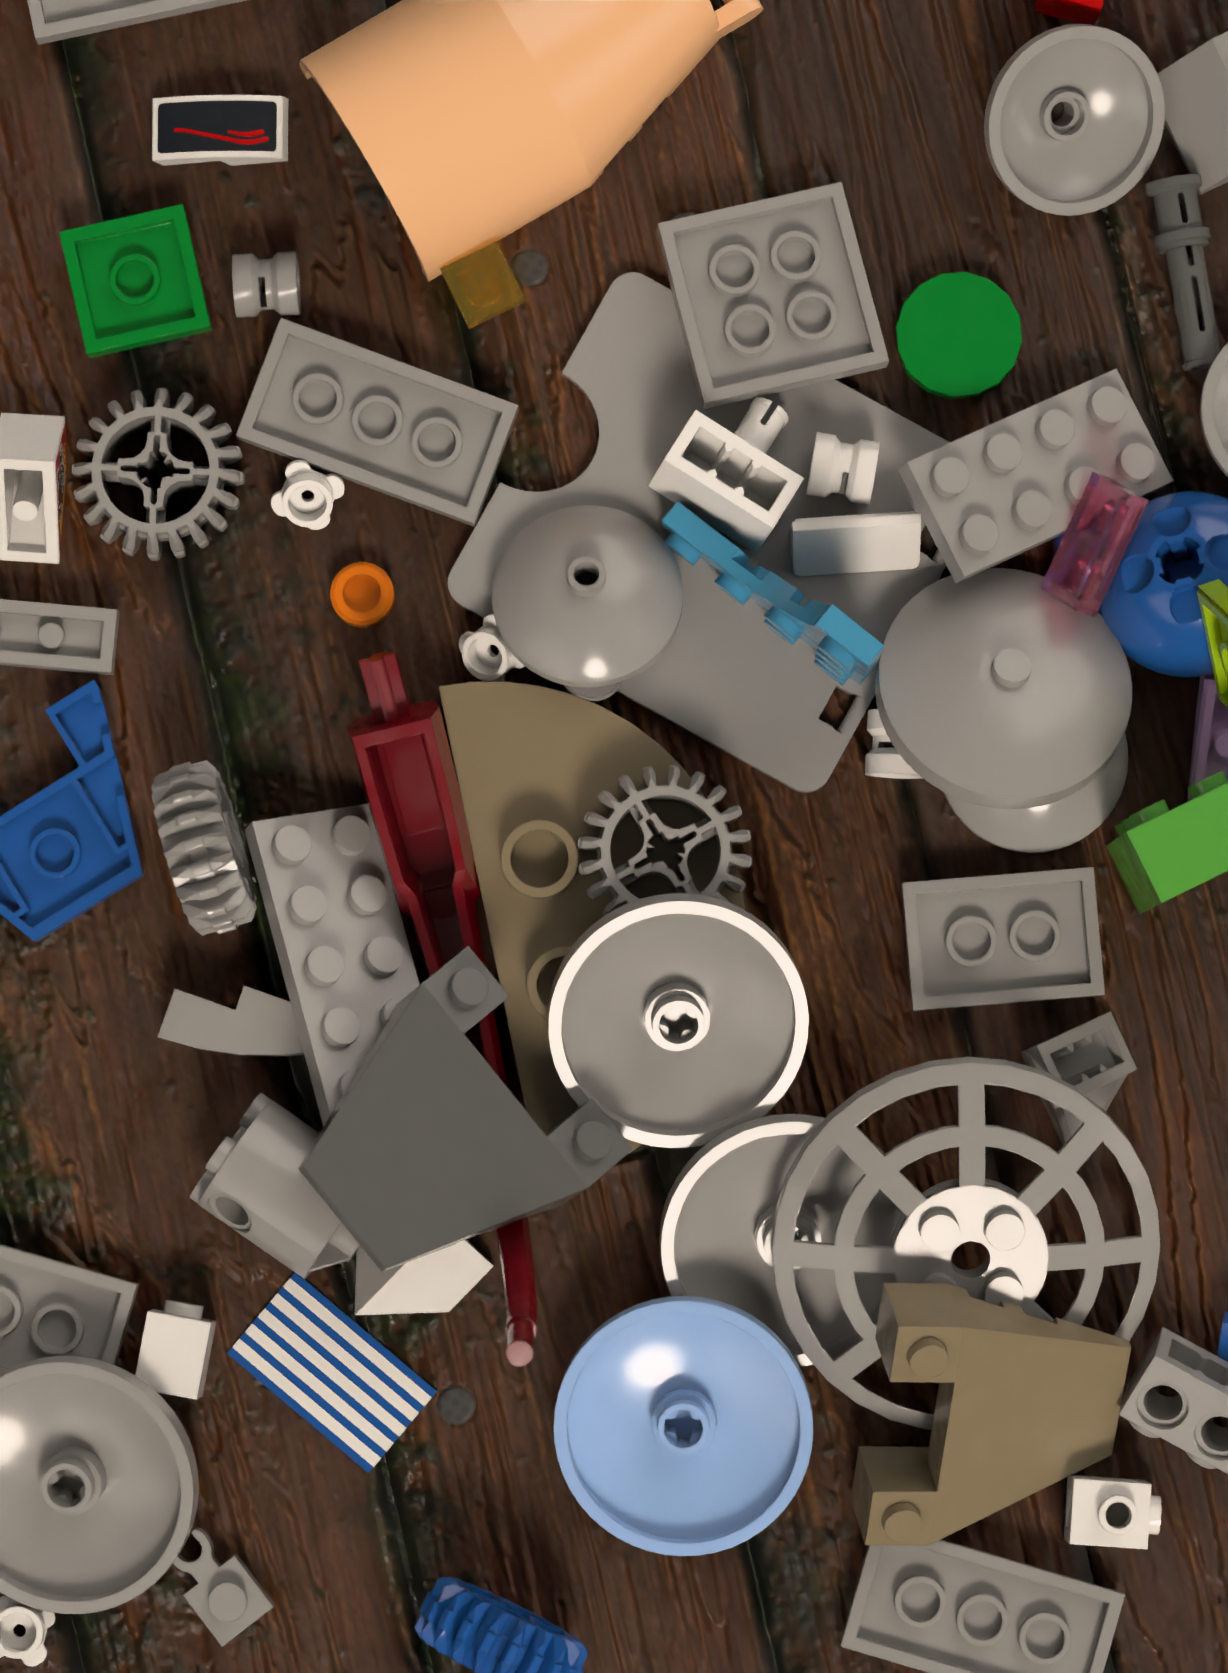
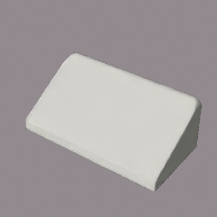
M917 511L795 519L790 529L793 572L797 576L914 569L918 567L920 562L921 514H917Z

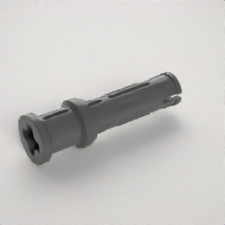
M1199 174L1177 175L1145 184L1146 196L1153 197L1159 230V234L1154 237L1155 248L1159 249V254H1166L1174 311L1184 361V371L1210 368L1220 352L1213 299L1210 292L1203 250L1204 247L1209 245L1208 240L1211 239L1210 228L1202 224L1197 189L1202 186L1201 175Z

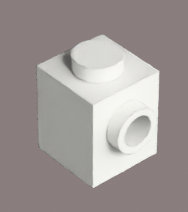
M1070 1475L1067 1477L1064 1540L1069 1544L1148 1549L1149 1534L1158 1535L1160 1531L1161 1497L1151 1495L1152 1484L1145 1480Z

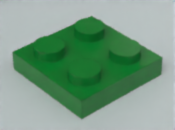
M183 204L59 232L84 346L89 358L212 331Z

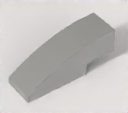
M247 986L243 987L236 1010L174 989L158 1034V1038L201 1050L241 1056H294L304 1054L291 1003Z

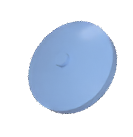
M671 1296L652 1299L636 1304L608 1319L584 1341L572 1358L563 1377L555 1406L554 1443L557 1459L567 1485L578 1503L594 1521L615 1537L632 1546L663 1555L699 1556L716 1553L741 1544L763 1531L785 1510L795 1496L803 1481L812 1450L813 1409L810 1393L804 1375L790 1350L771 1329L751 1314L724 1302L704 1297Z

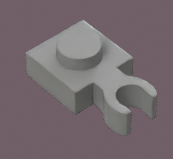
M197 1527L191 1533L202 1546L201 1556L196 1560H187L179 1553L173 1564L181 1571L192 1574L198 1582L183 1596L223 1647L271 1610L275 1604L237 1554L220 1565L214 1557V1546L210 1536L203 1529Z

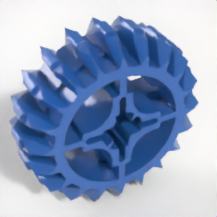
M452 1577L438 1578L432 1591L427 1592L418 1611L420 1615L414 1628L419 1637L426 1644L436 1648L437 1652L447 1655L454 1662L470 1668L475 1673L584 1672L583 1665L588 1656V1651L583 1642L579 1641L576 1636L567 1633L563 1628L549 1622L546 1618L470 1582L466 1583Z

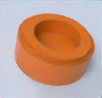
M357 562L344 567L338 572L331 585L330 598L335 612L344 622L354 627L367 628L379 624L389 615L394 605L395 592L389 576L383 569L372 563Z

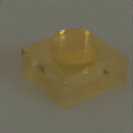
M497 241L440 268L441 275L468 329L525 302V297Z

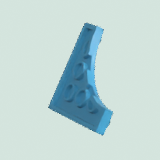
M679 501L674 504L662 519V528L670 533L664 543L672 551L692 566L700 558L720 573L714 583L723 592L742 606H744L749 598L755 601L767 611L764 615L766 619L763 622L790 645L793 646L801 638L815 649L817 654L814 656L816 658L813 661L814 664L837 683L843 686L851 678L860 686L876 667L885 645L835 605H828L818 600L814 602L809 599L802 606L800 603L805 598L802 592L772 571H768L760 565L754 568L747 562L750 558L741 549L710 527Z

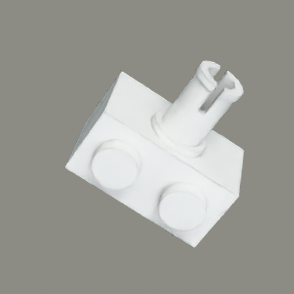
M763 397L753 399L748 412L734 433L695 410L648 485L674 503L679 501L701 520L755 554L775 527L804 480L802 476L766 454L781 429L788 423L789 417L783 408L778 405L766 425H762L760 421L773 402Z

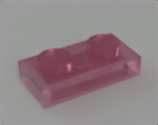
M1092 472L1040 589L1074 611L1095 617L1131 537L1138 526L1148 500L1116 480Z

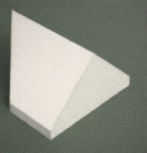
M466 1239L453 1246L381 1272L360 1246L356 1252L355 1315L450 1312L492 1269L493 1265Z

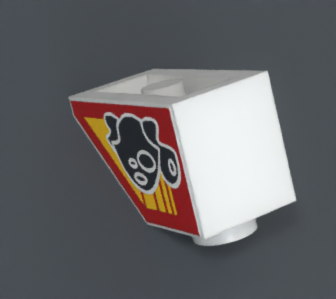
M1 412L0 560L59 564L62 549L67 480L65 416Z

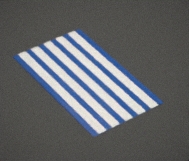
M297 1273L290 1277L227 1352L231 1358L367 1473L374 1468L437 1392Z

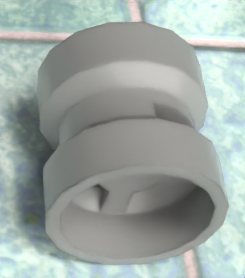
M297 251L277 252L272 259H258L252 253L233 254L232 281L237 318L256 317L262 310H275L281 316L300 315L301 291ZM261 277H265V292H262Z

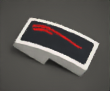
M195 95L153 98L152 161L163 166L222 161L231 166L288 161L289 99L284 96Z

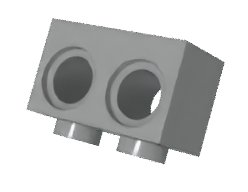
M1162 1327L1126 1386L1119 1415L1129 1420L1130 1424L1141 1434L1151 1438H1162L1181 1448L1200 1466L1208 1469L1217 1468L1228 1474V1428L1218 1426L1210 1420V1418L1218 1416L1228 1418V1362ZM1159 1385L1169 1386L1180 1395L1174 1397L1163 1396L1156 1392L1153 1387Z

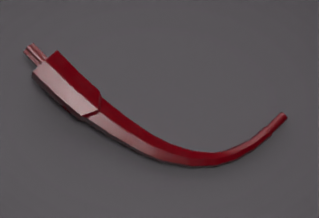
M396 652L373 654L369 658L358 661L372 714L357 718L347 731L400 912L412 920L429 977L467 946L472 949L486 967L475 902L481 890L461 793L440 707L435 700L410 705ZM493 1010L464 1035L507 1086ZM528 1217L495 1230L505 1296L506 1358L515 1366H524L531 1361L537 1327L535 1275Z

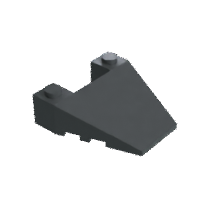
M469 946L396 1004L387 1019V1025L373 1048L366 1054L360 1064L359 1072L344 1097L338 1101L298 1168L381 1272L453 1246L460 1241L484 1232H491L530 1215L561 1206L590 1187L633 1150L631 1145L593 1099H590L565 1116L549 1131L544 1133L464 1034L510 997Z

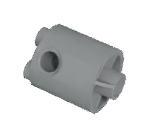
M260 1093L239 1123L241 1127L231 1139L227 1136L214 1152L205 1167L207 1169L206 1173L200 1179L189 1198L306 1279L312 1271L345 1261L349 1262L360 1248V1245L298 1169L318 1137L319 1132L275 1101Z

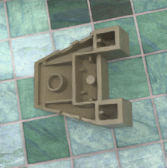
M883 1283L875 1339L889 1381L939 1383L929 1447L859 1446L851 1502L865 1545H930L1112 1455L1131 1352V1345L1128 1340L1059 1318H1055L1053 1323L1024 1314L1021 1306L1002 1300L999 1305L972 1298L969 1297L967 1289L948 1283Z

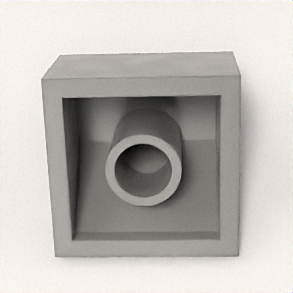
M1228 31L1210 39L1157 73L1164 94V123L1188 173L1201 175L1202 186L1197 189L1199 195L1228 182Z

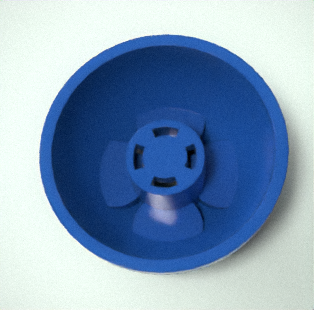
M1197 491L1177 492L1157 497L1141 505L1122 520L1104 546L1098 563L1095 582L1099 613L1102 615L1110 631L1120 642L1124 653L1133 661L1149 670L1177 677H1198L1213 674L1197 591L1199 590V585L1217 579L1221 580L1228 587V498ZM1183 557H1192L1191 560H1183L1177 564L1174 562Z

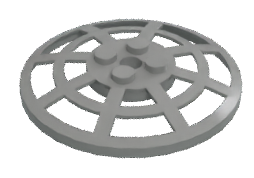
M962 1057L928 1061L892 1072L858 1090L829 1113L805 1141L786 1174L775 1208L771 1251L774 1282L786 1322L803 1353L826 1380L857 1404L883 1417L922 1429L932 1430L934 1414H927L898 1406L868 1391L852 1379L881 1357L875 1339L877 1325L870 1318L860 1300L854 1272L893 1273L896 1283H948L967 1289L969 1297L999 1305L1001 1300L1021 1306L1024 1314L1053 1323L1054 1319L1034 1302L1042 1289L1047 1271L1084 1269L1077 1295L1062 1318L1063 1320L1082 1325L1094 1305L1102 1282L1104 1267L1141 1262L1138 1284L1129 1310L1114 1335L1130 1341L1145 1315L1156 1283L1160 1254L1158 1209L1148 1175L1128 1137L1103 1108L1075 1086L1043 1070L1008 1060ZM984 1085L1005 1086L1038 1095L1069 1111L1083 1123L1057 1153L1047 1144L1023 1132L998 1125H986ZM958 1086V1125L943 1126L920 1133L896 1145L886 1154H883L857 1127L871 1114L903 1097L936 1087ZM1102 1141L1118 1160L1132 1187L1140 1215L1141 1235L1104 1240V1228L1097 1204L1084 1180L1077 1173L1078 1169ZM838 1145L865 1174L856 1183L842 1208L835 1230L834 1243L794 1240L796 1221L806 1191L824 1159ZM958 1147V1178L938 1183L921 1193L900 1172L906 1165L928 1154ZM985 1147H995L1017 1153L1037 1163L1043 1169L1018 1194L1002 1183L985 1179ZM1062 1187L1069 1194L1079 1213L1085 1242L1047 1244V1239L1037 1214ZM881 1190L903 1212L893 1231L891 1245H855V1237L862 1216L873 1197ZM974 1241L984 1245L987 1248V1255L980 1266L971 1270H963L951 1262L952 1254L960 1244ZM794 1267L834 1270V1281L842 1307L852 1326L862 1337L834 1359L821 1347L805 1318L795 1285Z

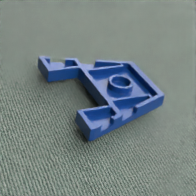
M95 680L90 681L45 709L79 765L78 768L0 816V914L36 943L145 876L102 690Z

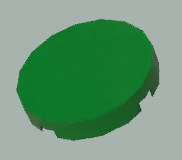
M968 272L944 273L920 284L904 302L895 329L897 353L908 377L927 393L949 400L967 399V397H974L981 393L984 394L996 388L1013 369L1022 343L1020 316L1009 295L990 279Z

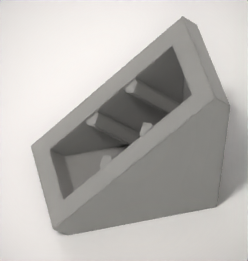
M1111 1011L1020 1052L1026 1066L1043 1070L1075 1086L1105 1111H1107L1126 1076L1137 1070ZM1041 1097L1062 1146H1064L1083 1122L1069 1111Z

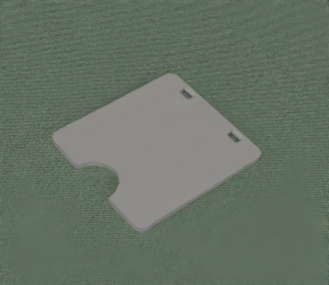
M636 272L625 273L612 282L562 371V376L569 379L584 393L596 414L599 440L591 463L574 481L554 490L524 491L509 487L500 482L449 573L448 589L453 600L461 607L483 619L493 613L492 583L502 553L511 540L524 527L545 514L581 505L609 507L626 512L642 520L653 528L665 541L670 533L662 528V519L675 503L648 485L690 417L697 410L734 433L748 412L751 402L755 399L752 398L702 409L672 290L643 274ZM837 380L760 396L773 401L760 421L762 425H766L778 405L783 408L789 417L788 423L781 429L766 454L802 476L804 480L756 554L714 527L712 528L741 549L750 558L747 562L754 568L760 565L805 595V598L800 603L802 606L809 599L814 602L818 600L828 605L833 604L883 644L893 620L901 609L920 591L938 581L942 575L946 564L939 550L937 549L932 560L926 554L920 552L919 565L914 569L797 576L792 569L791 525L795 519L909 511H917V514H920L898 469L906 462L950 442ZM817 432L836 435L840 442L855 444L860 439L880 442L869 505L852 503L845 495L831 493L826 498L806 495ZM921 516V532H922L926 524H925V522H924V520H923V518H922V516ZM672 551L678 563L683 584V608L679 626L672 641L654 666L646 673L624 680L616 692L795 791L810 793L819 790L828 781L875 696L876 667L860 686L851 678L843 686L814 664L813 661L816 659L814 656L817 654L816 650L799 638L792 646L773 632L763 622L766 619L764 615L767 611L755 601L749 598L744 606H742L723 592L714 583L720 573L700 558L692 566ZM583 572L575 580L581 585L589 586L594 584L598 577L594 573ZM836 687L849 695L856 696L837 731L833 726L818 719Z

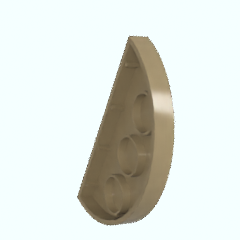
M467 682L439 686L499 982L510 996L504 1001V1007L524 1104L529 1115L542 1131L546 1133L565 1116L579 1108L563 1085L555 1068L550 1050L547 1028V1009L550 991L560 964L569 949L591 925L604 916L603 911L605 907L614 899L609 891L599 898L590 899L587 890L593 884L602 881L600 872L592 875H581L579 873L578 867L580 863L597 859V851H584L578 848L579 837L590 836L599 838L600 830L589 827L584 822V817L587 812H594L605 818L608 816L610 811L604 808L598 800V795L603 790L611 793L619 802L625 798L618 784V778L626 774L632 779L636 790L645 787L642 780V769L647 766L653 767L657 785L666 784V775L670 765H677L680 768L678 786L688 788L691 777L663 747L635 725L606 708L575 695L538 685L513 682ZM699 789L698 793L705 797L702 791ZM666 800L648 802L653 813H656L660 821L672 829L688 827L704 819L694 809L679 802ZM630 812L620 821L611 839L610 855L613 869L627 863L629 859L637 855L642 849L643 840L637 828V823ZM647 824L653 834L649 844L654 846L653 852H646V861L634 868L640 869L650 862L655 864L663 861L668 869H673L678 880L682 881L676 871L677 865L681 862L674 857L676 853H683L681 849L683 844L694 837L689 836L679 843L674 841L666 844L661 836H656L651 825ZM715 836L702 842L701 845L694 848L687 856V867L693 878L692 882L699 894L710 884L716 871L718 847ZM731 867L729 874L740 878L737 868ZM647 876L624 886L639 899L654 895L676 893L673 892L666 880L658 876ZM722 887L719 893L729 903L745 910L743 891L736 893ZM626 1139L633 1148L632 1151L642 1145L641 1143Z

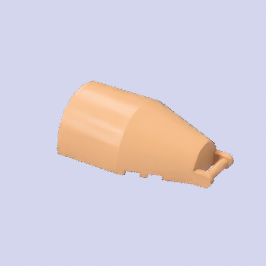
M402 0L300 60L299 65L306 79L313 77L360 149L398 216L416 252L422 272L429 282L591 187L604 172V168L628 141L630 142L643 127V123L663 100L675 91L716 42L755 18L764 8L759 0H722L725 5L714 11L710 0Z

